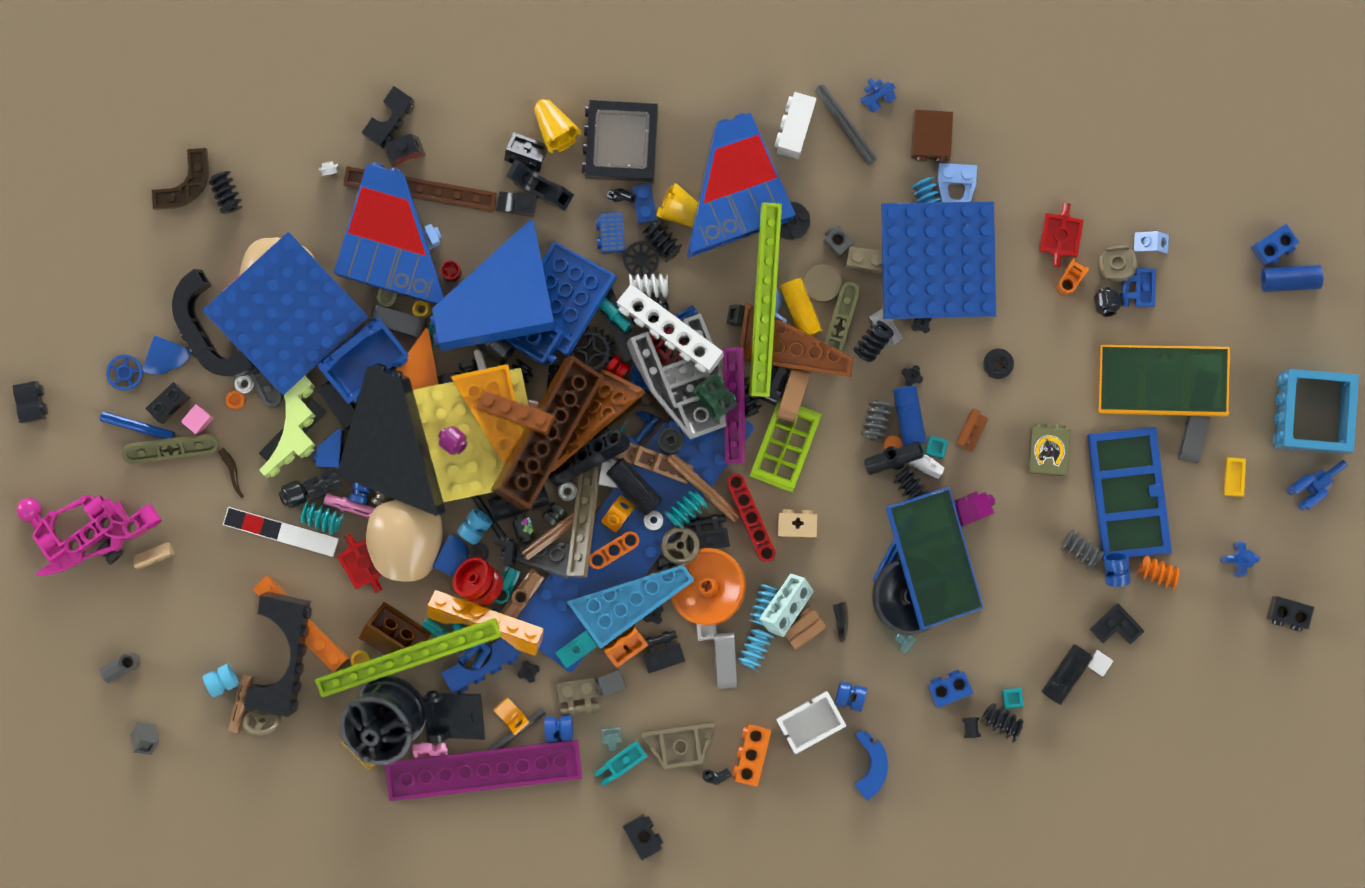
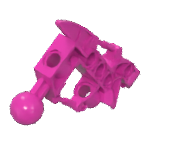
M101 495L96 498L94 496H81L79 500L68 504L60 510H50L43 519L40 517L42 510L40 503L36 499H23L18 503L16 509L18 517L22 521L30 522L35 529L32 537L47 560L51 562V564L49 563L36 573L37 576L57 574L83 563L85 559L112 551H120L125 540L140 537L162 521L152 504L142 507L137 513L129 517L120 501L114 504L109 497L104 499ZM83 505L91 522L61 542L54 528L58 514ZM110 519V526L105 528L104 522ZM136 523L137 528L132 533L130 531V527L132 524ZM94 530V537L89 539V532ZM106 537H110L111 546L85 555L86 551ZM78 541V548L73 550V543Z

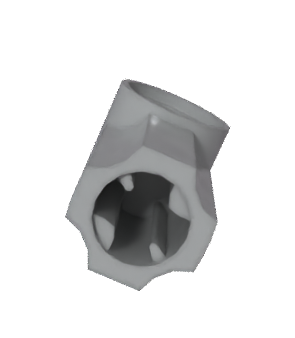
M883 308L868 317L871 324L878 325L877 321L880 320L893 330L894 335L887 343L889 348L903 340V337L893 323V319H883Z

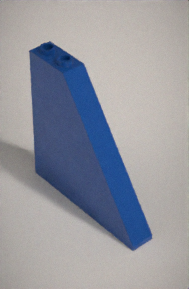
M529 220L432 308L434 316H430L432 328L436 327L437 332L433 333L435 345L439 344L440 351L555 330L534 220Z

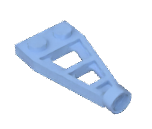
M938 164L937 184L941 202H971L976 186L977 165ZM949 184L965 186L962 199L955 200L950 198L948 192Z

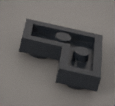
M1116 603L1089 629L1101 643H1105L1117 631L1129 645L1145 632L1119 603Z

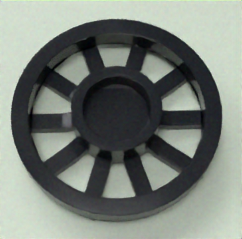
M644 241L631 244L626 249L623 258L627 271L636 276L638 273H635V271L640 267V277H643L644 274H647V276L653 274L659 264V254L655 250L656 248ZM637 245H640L639 252H637L634 248ZM642 245L648 246L645 252ZM631 249L635 253L634 256L628 254ZM650 249L654 251V254L648 255ZM656 256V262L649 260V258ZM627 257L634 259V261L627 263ZM648 263L655 265L652 270L647 265ZM636 264L633 270L628 267L629 265ZM643 267H646L649 272L643 274Z

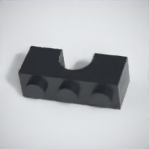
M395 86L392 87L383 101L385 106L392 110L391 117L384 122H380L372 117L362 131L364 137L382 149L387 142L393 140V133L402 127L406 114L409 115L415 107L413 105L415 103L413 98Z

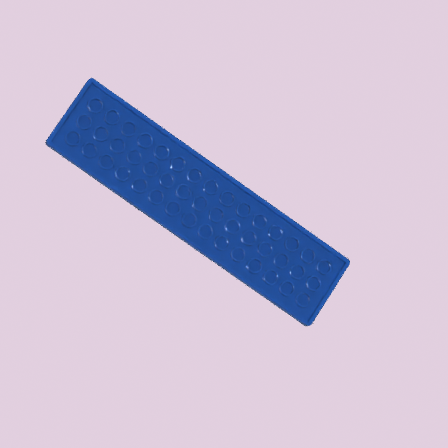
M670 417L668 423L664 422L645 448L669 456L670 454H666L660 449L658 438L660 433L666 428L677 429L683 436V446L676 455L684 463L694 466L693 471L712 487L729 464L725 463L724 427L690 440L672 417ZM745 420V441L754 430V426L747 420ZM632 464V468L663 498L662 502L653 510L662 515V526L657 530L648 529L644 524L645 515L638 507H635L616 533L604 525L601 520L620 495L632 502L617 486L595 513L590 555L627 532H634L639 536V545L601 569H594L589 564L587 578L569 577V579L549 574L517 617L518 620L544 628L539 650L568 672H573L584 656L566 668L556 655V652L587 629L567 601L643 578L662 553L661 542L663 536L668 530L675 527L664 512L667 511L672 514L670 507L673 506L677 509V501L683 504V496L689 499V491L695 494L696 490L702 498L704 497L689 481L688 484ZM620 502L623 508L629 509L627 504ZM651 517L650 522L655 524L657 523V519L655 517ZM676 533L670 536L667 543H670ZM628 535L625 539L626 544L633 546L636 543V537ZM612 545L609 548V553L612 556H616L620 552L617 545ZM595 555L592 562L595 566H600L603 563V558L600 555Z

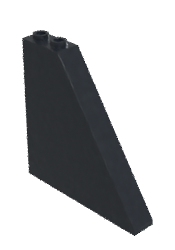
M376 363L375 365L367 366L337 475L434 516L444 514L445 506L410 378L404 376L401 371L386 369L387 366L384 364Z

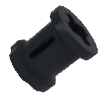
M979 717L962 719L965 725L964 738L981 737V733L978 730Z

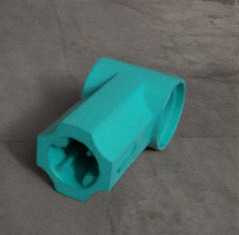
M505 566L502 573V590L506 592L507 596L503 601H499L496 598V603L503 605L509 601L521 572Z

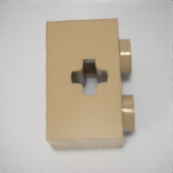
M783 509L782 513H778L777 537L817 538V514H813L812 510H802V514L794 513V510ZM796 518L799 519V522H803V525L799 526V529H796V526L792 525V522H795Z

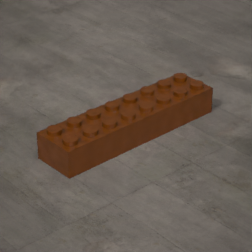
M574 356L564 358L536 408L555 416L548 435L525 428L493 484L491 491L521 510L531 509L604 378L603 375Z

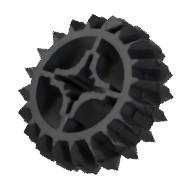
M587 326V332L582 334L578 343L584 338L591 337L589 343L586 346L579 347L576 344L570 356L575 357V352L584 355L585 364L589 367L593 359L604 358L599 365L590 367L601 374L602 368L607 371L605 365L610 363L609 358L613 359L615 357L614 354H610V352L616 351L615 347H610L614 344V340L607 342L610 334H606L603 337V329L598 334L597 327L594 326L593 332H590V328ZM596 338L604 343L606 352H602V350H598L595 347ZM592 345L593 351L596 353L588 358V354L585 351L591 348Z

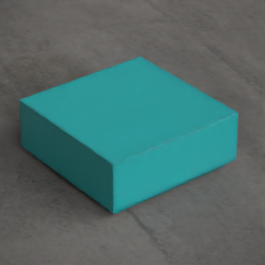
M929 436L925 455L944 459L948 440Z
M1022 688L1002 690L1004 709L1024 707Z

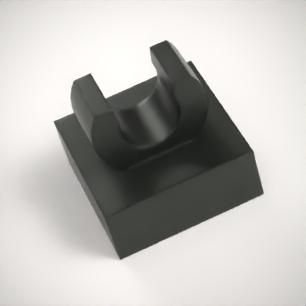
M740 304L730 305L726 324L743 325L745 306Z

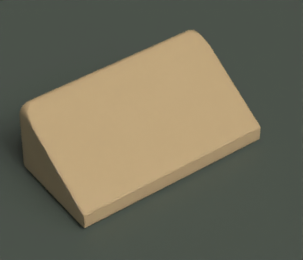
M167 542L135 555L134 568L142 569L174 556L175 553L171 543Z

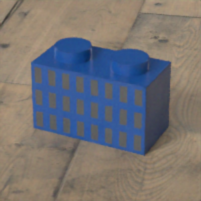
M622 212L599 213L600 219H596V228L601 232V238H597L598 249H602V254L625 253Z

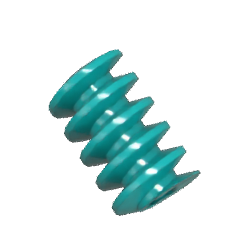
M696 490L695 494L690 491L688 492L689 499L684 496L682 497L683 504L677 501V509L671 506L672 514L667 511L664 512L676 528L677 526L684 528L683 521L689 524V516L695 519V511L701 514L700 506L708 508L707 503Z
M309 500L306 502L301 513V523L304 524L308 520V526L311 527L315 523V529H319L322 526V531L326 532L329 529L330 535L339 531L344 514H341L338 518L337 511L330 515V508L323 512V505L316 509L315 502L311 506H308Z

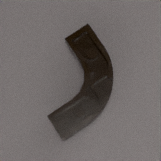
M207 148L187 149L188 174L186 179L174 188L152 190L154 210L183 207L193 202L202 193L209 175Z
M645 393L600 432L605 434L613 429L620 432L626 420L635 413L650 414L668 423L671 416L653 394Z

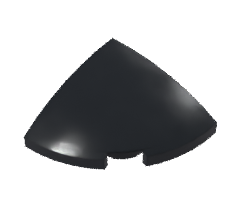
M846 601L833 605L840 642L845 641L848 631V607Z

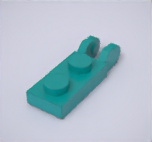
M636 740L608 760L604 766L593 774L600 776L606 769H609L612 775L606 777L600 783L602 786H605L648 756Z

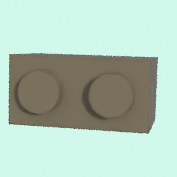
M850 246L845 268L882 275V252Z

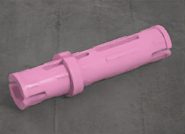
M329 493L326 494L323 503L324 505L338 508L342 512L345 510L370 518L371 513L375 510L374 507L348 500V497L344 496L342 498Z

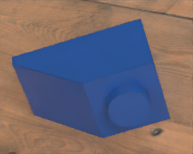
M337 429L317 447V451H314L313 463H316V467L339 469L343 455L344 430Z

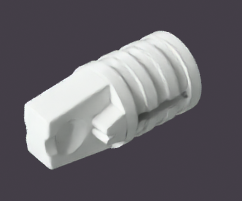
M925 454L923 458L908 463L924 474L926 473L937 479L940 478L944 471L943 466Z

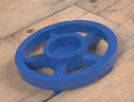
M120 355L110 361L107 366L106 376L114 388L128 391L139 385L143 377V369L136 358L130 355ZM125 358L124 365L119 367L112 366L117 360ZM129 359L135 361L139 369H131L128 366ZM111 368L116 371L118 376L114 383L110 377ZM139 372V377L133 384L131 377L134 373ZM123 380L127 381L130 386L119 387L116 384Z

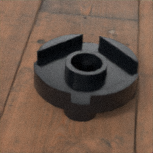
M790 202L796 214L794 220L797 223L791 226L785 223L780 226V237L789 241L803 237L809 229L810 214L803 205L797 202Z

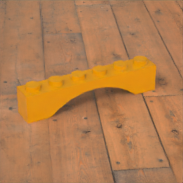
M435 590L428 604L427 618L444 624L474 625L496 617L503 635L501 638L522 652L536 656L542 643L544 628Z

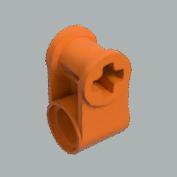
M1074 258L1066 267L1056 286L1057 292L1062 296L1070 295L1089 270L1088 267H1083L1075 262L1076 259ZM1068 282L1071 289H1064L1062 283Z

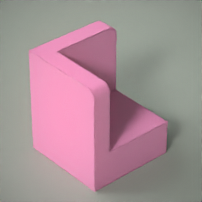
M195 404L181 422L198 435L203 432L214 417Z

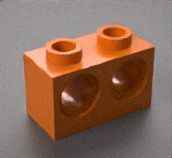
M634 624L605 645L603 649L612 663L618 668L647 647L648 644Z

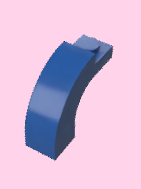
M859 730L854 735L867 750L870 756V767L867 773L854 785L868 801L881 789L886 780L888 759L881 742L877 740L872 744L873 738L867 731L863 733L862 730Z

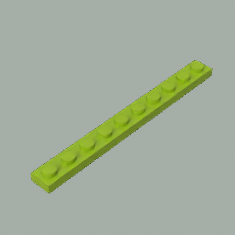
M761 203L749 396L770 397L782 204Z
M495 617L315 679L322 698L497 639L503 635Z

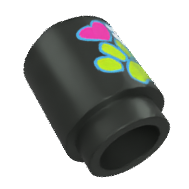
M525 514L514 517L515 521L512 522L520 544L534 540L535 531L531 518L526 517Z

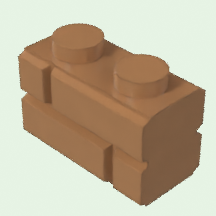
M807 608L799 614L800 619L793 622L784 635L795 650L827 628L814 609L810 611Z

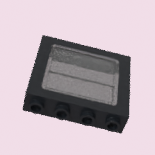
M589 100V106H585V117H588V124L584 125V136H587V143H583V154H586V162H582V173H585L586 179L654 182L658 103Z

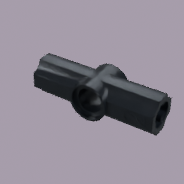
M919 441L899 448L889 446L883 453L866 458L864 464L869 475L890 468L899 470L906 463L923 458L924 451Z

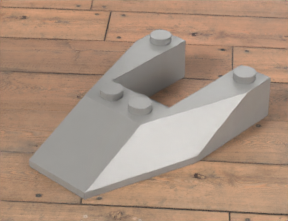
M701 313L682 320L683 323L713 344ZM648 332L628 340L626 344L632 359L650 392L690 440L726 427L721 362L717 364L710 374L706 371L704 373L695 367L696 363L691 360L688 362L685 359L662 367ZM684 338L685 342L688 345L690 340L688 338ZM698 349L695 352L697 357H702L705 354V351L702 349Z

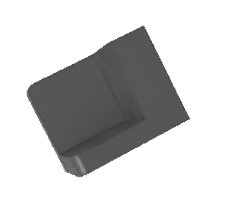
M137 722L130 734L133 753L152 755L159 743L156 725Z

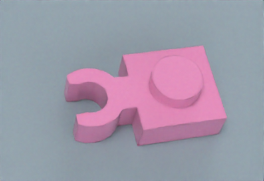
M421 742L413 745V754L415 759L448 755V749L446 748V743H439L433 746L432 743Z

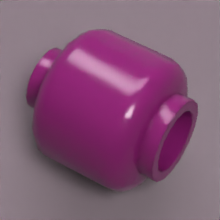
M454 426L447 429L443 428L438 435L440 438L439 446L450 455L461 454L467 447V436Z

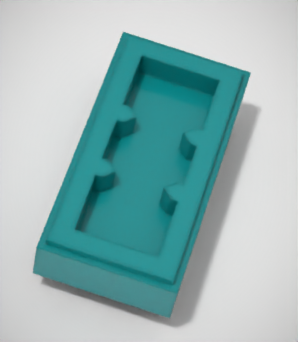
M586 630L558 650L556 655L564 666L568 668L598 645Z

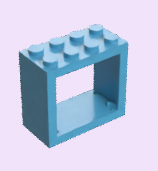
M1288 369L1281 372L1276 380L1279 392L1275 397L1277 413L1274 415V425H1276V432L1273 433L1272 437L1275 449L1342 455L1354 452L1359 375ZM1299 378L1340 382L1336 443L1294 438L1296 382L1298 383Z

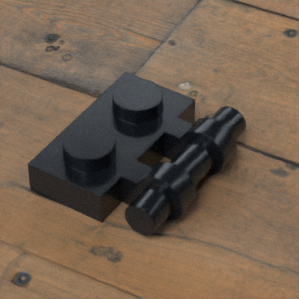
M712 514L711 517L706 518L696 517L690 520L689 524L687 523L688 528L696 527V535L700 543L699 549L730 547L727 528L719 529V523L726 522L725 514L718 516L717 514ZM713 524V530L702 531L701 526ZM689 535L691 550L693 551L694 542L691 536Z
M675 630L662 632V635L653 638L651 636L645 638L648 644L645 648H649L650 653L643 655L648 673L685 662L680 643L671 644L672 639L678 638ZM665 642L666 648L655 650L654 645Z

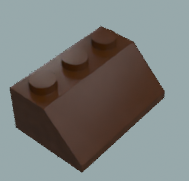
M383 602L365 624L359 639L386 655L427 641L432 633L386 602Z

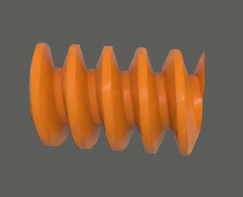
M1150 556L1144 557L1136 572V578L1143 574L1142 580L1149 576L1150 583L1157 579L1158 586L1162 582H1164V588L1171 584L1172 591L1176 588L1180 575L1179 567L1175 566L1172 569L1171 564L1165 566L1163 561L1158 563L1155 558L1150 562Z

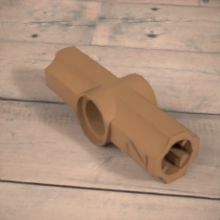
M531 568L500 613L517 619L545 577ZM520 591L526 594L524 602L519 601L517 598V594Z

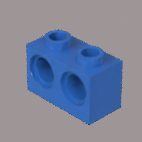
M1285 224L1253 245L1251 249L1263 266L1268 263L1272 266L1281 260L1279 258L1280 255L1283 253L1288 255L1296 250L1295 245L1300 242L1289 226ZM1281 237H1285L1287 239V246L1281 244ZM1265 247L1271 249V256H1267L1265 254Z
M955 670L948 673L949 677L945 679L938 677L930 681L931 684L927 685L936 708L974 694L965 672ZM956 679L963 681V687L960 690L954 688L953 684ZM939 686L945 688V694L942 697L936 695V688Z

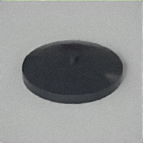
M907 557L914 582L941 574L928 561ZM900 558L892 561L882 569L875 580L872 593L874 610L880 621L894 632L905 635L923 633L932 627L920 630ZM945 581L917 590L925 619L944 613L947 603Z

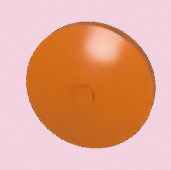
M714 548L699 549L694 560L683 564L695 581L671 597V600L679 614L688 621L704 626L717 625L731 618L741 606L746 590L745 576L739 563L729 554Z

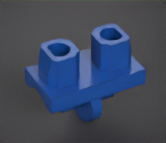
M870 78L867 80L869 86L864 88L865 92L869 94L859 100L871 112H876L881 108L877 100L883 96L886 103L896 99L893 90L896 87L893 83L887 82L883 84L881 79L875 82Z

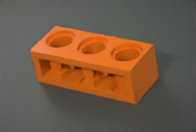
M748 724V727L743 728L741 738L744 739L743 747L739 746L737 757L740 760L738 765H734L732 776L735 777V782L758 787L771 729ZM757 730L761 733L760 740H751L750 734L752 731ZM750 749L755 750L757 753L756 758L753 760L746 758V752ZM745 768L752 771V776L749 779H744L741 776V772Z

